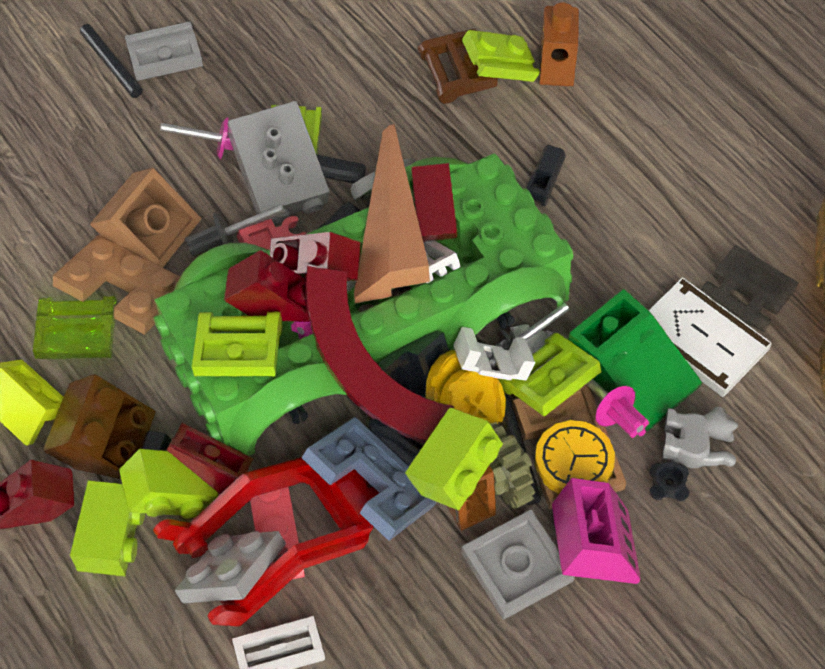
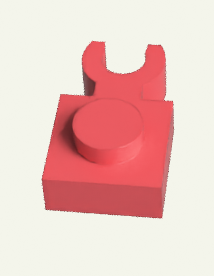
M290 216L284 219L279 227H275L272 219L240 229L237 239L239 243H249L270 250L271 238L305 235L306 233L292 234L289 231L290 228L296 227L299 220L297 216Z

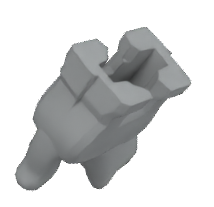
M714 407L706 415L697 413L681 414L677 413L675 409L668 408L664 428L665 443L662 451V464L665 462H675L689 468L718 465L734 466L736 457L727 451H710L709 437L732 442L734 441L733 430L738 427V424L734 422L733 417L728 415L722 407Z

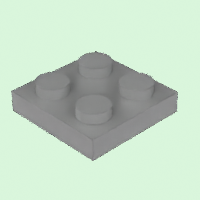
M532 510L461 546V554L503 620L574 581L575 576L562 575L559 551Z
M254 531L248 534L232 536L228 534L220 535L209 543L206 553L186 571V577L174 591L182 603L244 599L286 543L279 531L263 533Z

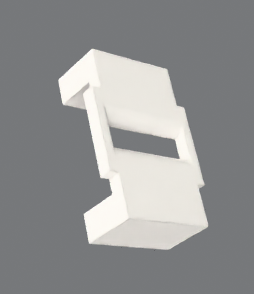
M462 327L453 345L461 369L478 372L479 375L526 381L535 364L527 341L524 338L515 337L509 350H503L499 346L478 343L473 329ZM485 351L493 353L499 371L491 369Z

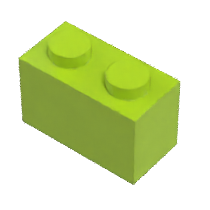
M449 408L405 474L422 496L459 511L466 499L474 492L478 481L490 463L496 459L503 443L487 420Z
M139 449L119 469L128 510L131 513H146L151 517L180 515L185 519H191L198 516L219 496L216 490L168 451Z
M88 480L70 552V557L77 571L126 576L128 562L134 563L138 545L134 535L136 526L143 524L145 513L129 512L122 484Z

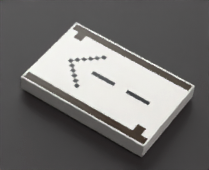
M683 277L648 310L699 379L722 397L770 350L772 344Z

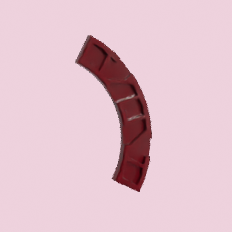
M307 266L305 277L306 311L316 341V347L328 371L349 398L370 417L378 419L405 437L426 443L448 409H454V406L423 398L398 384L387 375L367 352L354 327L347 298V272Z

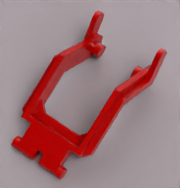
M300 457L243 473L190 523L165 519L154 527L153 532L158 539L174 541L173 546L179 554H190L192 558H198L208 550L206 540L253 497L300 483L311 486L340 528L339 531L293 545L263 573L244 599L220 601L222 605L215 607L207 615L212 625L240 627L303 569L364 549L374 526L360 512L364 505L378 495L379 492L374 487L368 488V481L355 469L332 485H329Z

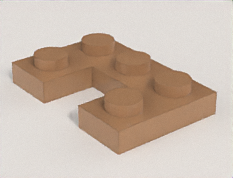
M98 235L53 275V286L82 302L105 281L123 289L129 294L114 307V319L145 335L155 325L153 317L159 315L154 299L173 292L180 276Z
M586 384L545 417L521 399L513 401V408L524 440L541 437L543 432L554 424L568 420L587 422L600 428L609 438L606 428L600 426L596 421L597 405L590 388ZM615 454L614 470L607 483L611 485L615 492L625 490L626 480ZM538 473L537 477L548 508L552 509V503L559 494L550 490L543 483V479Z

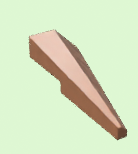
M394 124L389 125L382 132L359 261L358 280L354 289L355 303L392 297V288L430 282L429 264Z

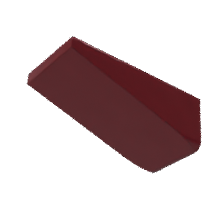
M449 163L411 167L416 215L423 242L457 238Z
M181 423L167 449L169 453L219 494L227 489L239 476L246 473L253 461V458L184 423Z

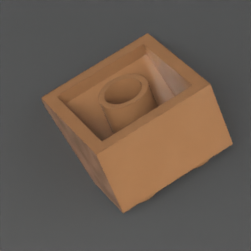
M149 168L132 173L90 225L104 238L164 267L202 218L154 168Z

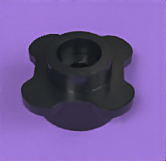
M665 462L663 464L656 463L651 466L649 474L653 478V486L649 492L652 498L655 500L675 498L679 502L685 501L688 498L690 491L686 487L689 471L684 465L675 462ZM666 480H671L673 484L668 485Z

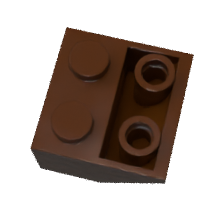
M98 375L87 376L69 383L43 452L73 469L121 479L119 469L141 449L146 432L150 430L156 411Z

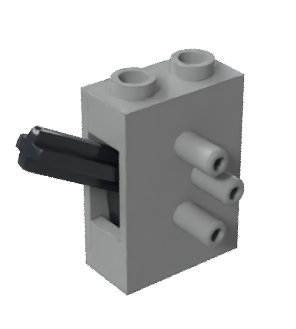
M297 101L228 121V136L256 214L258 215L279 205L284 207V213L270 218L274 224L283 222L284 219L290 217V214L300 211L309 214L322 209L324 204L328 203L330 193L325 178L353 184L365 177L366 166L364 164L317 155L315 153Z

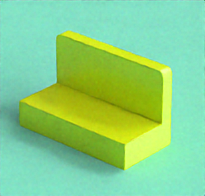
M23 359L0 362V422L25 445L34 444L45 421L56 418L64 397Z

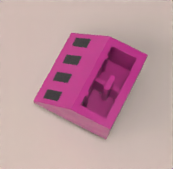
M571 478L552 503L562 575L638 584L641 578L628 509L609 483Z

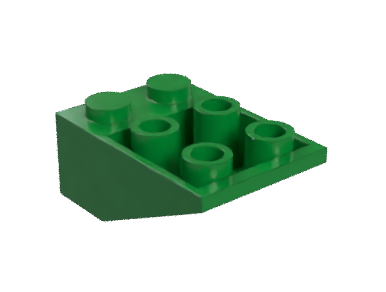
M624 289L569 333L568 340L600 362L601 373L594 377L593 380L607 393L621 386H630L634 389L635 402L633 407L649 421V424L645 427L647 431L666 416L668 408L675 409L702 384V381L652 313Z

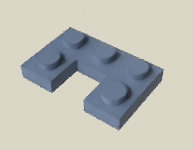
M356 417L308 447L302 456V459L329 485H332L353 469L368 481L379 494L364 505L360 514L388 541L424 515L437 503L418 492L405 474L409 466Z

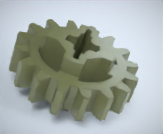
M497 422L490 423L503 443L496 459L489 465L494 472L495 496L502 494L506 504L509 503L512 509L518 508L534 500L532 495L535 494V491L531 486L534 482L530 473L532 463L528 454L518 444L515 436H507L504 427H499Z

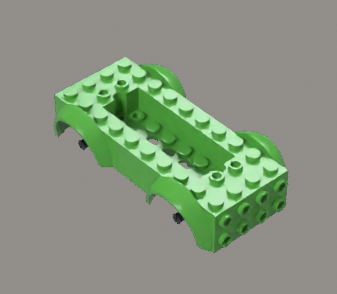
M496 153L470 164L456 158L429 157L405 167L415 207L411 167L449 163L457 238L436 240V242L454 251L457 254L461 267L453 270L445 266L447 274L439 276L433 272V281L409 285L412 290L398 296L355 303V286L347 293L349 310L356 332L363 346L376 363H379L401 347L436 331L444 333L449 351L455 350L453 345L462 327L473 329L476 335L487 324L496 319L499 326L505 329L506 324L510 327L515 321L509 310L518 305L536 299L552 298L556 300L558 308L565 301L569 300V289L572 282L570 269L571 260L573 259L571 246L566 239L559 238L548 215L540 213L529 190L521 188L516 181L512 168L508 164L504 165ZM369 207L308 234L332 232L361 242V256ZM228 243L214 247L198 256L184 270L173 292L154 299L159 315L153 317L163 338L160 342L169 361L174 359L177 365L175 370L182 386L189 388L192 393L190 399L198 416L204 415L207 421L205 426L209 436L250 456L255 453L257 439L264 430L287 412L292 418L293 423L299 424V417L302 422L308 417V413L302 404L324 396L347 394L340 388L328 371L316 347L314 335L311 334L299 339L298 333L292 331L291 324L295 321H282L276 376H194L192 360L199 313L213 312L214 316H248L224 301L228 269L259 250L270 255L269 249L253 244ZM362 305H374V307L363 312L358 311ZM214 332V333H265V332Z

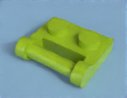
M200 312L192 360L194 376H276L279 337L282 331L281 312H267V316H214L213 312ZM214 332H265V333H214Z
M553 333L544 340L545 345L532 354L535 364L526 381L513 378L512 380L498 378L505 393L509 395L513 393L544 417L601 373L598 360L558 333Z

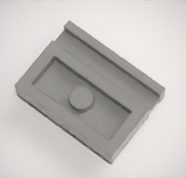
M191 21L125 36L136 81L203 66Z

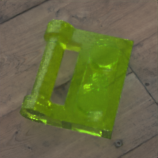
M104 296L102 300H85L84 302L53 301L52 297L39 298L32 351L35 359L112 358L115 324L114 307L117 305L116 297ZM101 315V318L53 319V316Z

